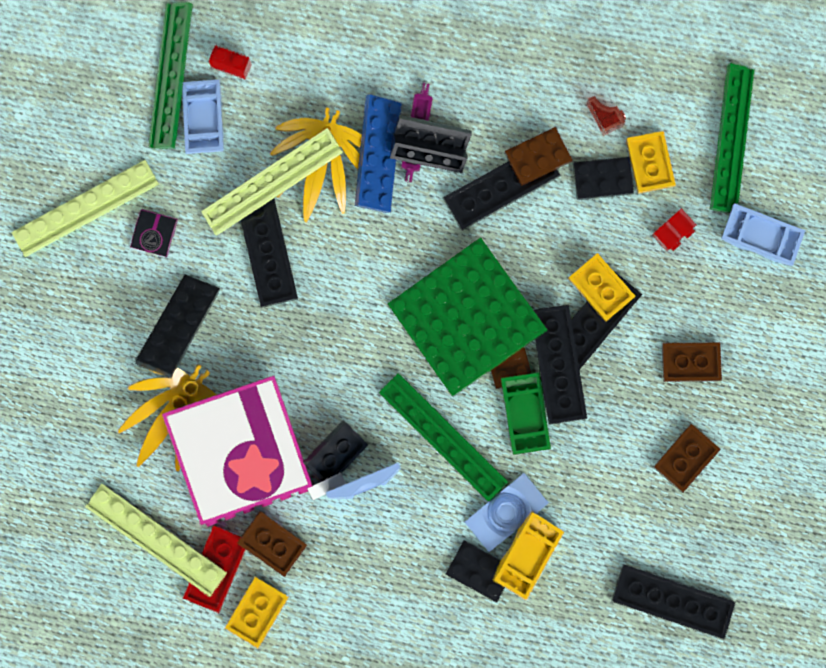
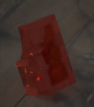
M595 96L587 100L586 105L603 136L624 126L625 114L617 106H605Z

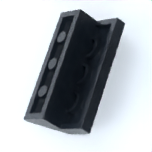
M399 115L393 131L390 158L462 173L468 159L466 149L472 132L468 129Z

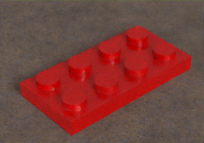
M213 525L201 554L227 572V574L211 596H208L189 582L183 599L218 614L220 613L246 549L237 544L241 536Z

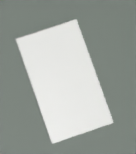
M339 473L307 489L314 500L325 495L328 491L345 485L346 482L342 474Z

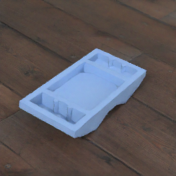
M220 79L183 82L185 153L224 151Z
M734 203L721 239L739 249L751 251L769 260L793 266L805 230Z
M396 463L326 492V495L329 499H352L355 495L379 485L387 484L401 470L400 464Z
M523 473L467 519L465 524L487 551L490 552L515 532L531 512L538 513L548 504V501Z

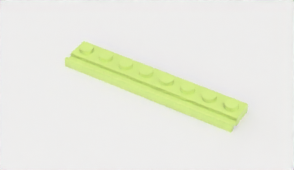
M327 128L201 212L212 228L213 233L219 235L342 154L343 151L331 131Z
M144 160L11 233L23 255L27 257L159 185L148 163Z
M104 484L99 486L88 505L85 506L208 596L212 595L227 574L223 569Z

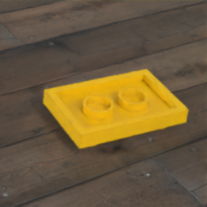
M664 131L626 139L638 194L676 186Z
M598 253L568 277L569 281L605 322L635 298L632 291Z
M255 577L225 629L259 648L289 596Z

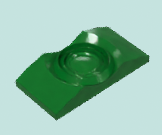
M533 373L501 378L512 454L516 455L551 449L540 374Z

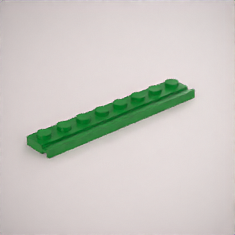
M190 2L166 3L148 144L150 149H175L193 8V4Z
M733 63L728 64L726 70L709 210L730 213L734 203L739 205L755 73L753 68L749 69Z
M399 373L378 392L487 502L508 483Z

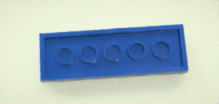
M371 94L366 95L354 206L383 213L391 212L396 160L390 158L393 131L398 116L401 115V102Z

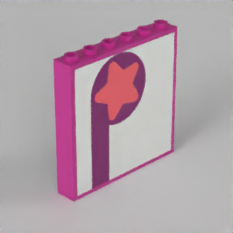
M275 375L162 414L201 525L206 524L207 527L218 523V519L223 517L225 520L236 517L235 513L241 511L244 514L251 512L258 505L266 507L273 504L272 500L280 498V501L291 498L292 493L298 492L303 494L308 492L307 488L312 487V482L307 467L303 463L304 459Z

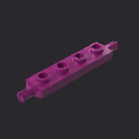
M422 83L421 94L414 95L410 117L429 121L433 97L428 95L430 84ZM402 161L401 168L406 170L404 181L408 182L409 177V183H412L413 173L420 171L421 165Z

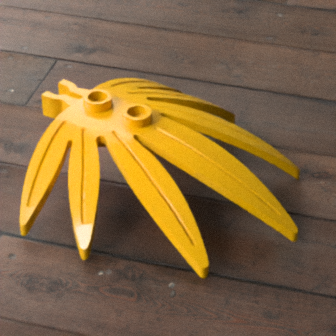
M326 107L323 121L313 118H297L276 126L277 131L300 132L280 142L270 152V155L274 156L287 151L307 139H312L328 128L339 147L343 149L347 158L358 170L360 154L348 140L360 148L362 135L351 128L336 124V120L340 116L339 110H336V114L332 116V120L329 123L330 108ZM341 155L331 160V174L336 199L341 213L344 214L346 207V181ZM328 163L308 175L305 179L303 196L304 222H308L317 203Z
M197 364L195 371L189 375L177 367L171 379L167 377L149 378L128 386V390L139 391L170 387L169 390L154 396L136 409L118 429V433L124 432L150 416L169 401L159 413L145 437L137 459V467L141 466L169 434L162 415L163 413L216 395L210 388L202 384L203 379L209 376V370L206 369L205 373L199 375L198 371L201 365ZM175 453V469L178 472L181 467Z

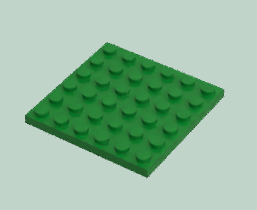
M481 237L388 303V306L452 397L459 394L547 331L544 324Z

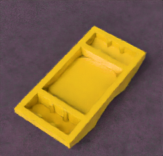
M531 512L518 529L511 547L501 559L493 580L524 600H527L564 531Z

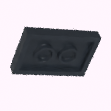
M630 157L573 162L577 200L634 194Z
M342 420L303 463L321 481H324L339 473L342 474L368 444Z
M463 540L445 575L496 603L505 587L493 580L501 560Z

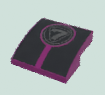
M141 209L130 247L168 257L178 218Z

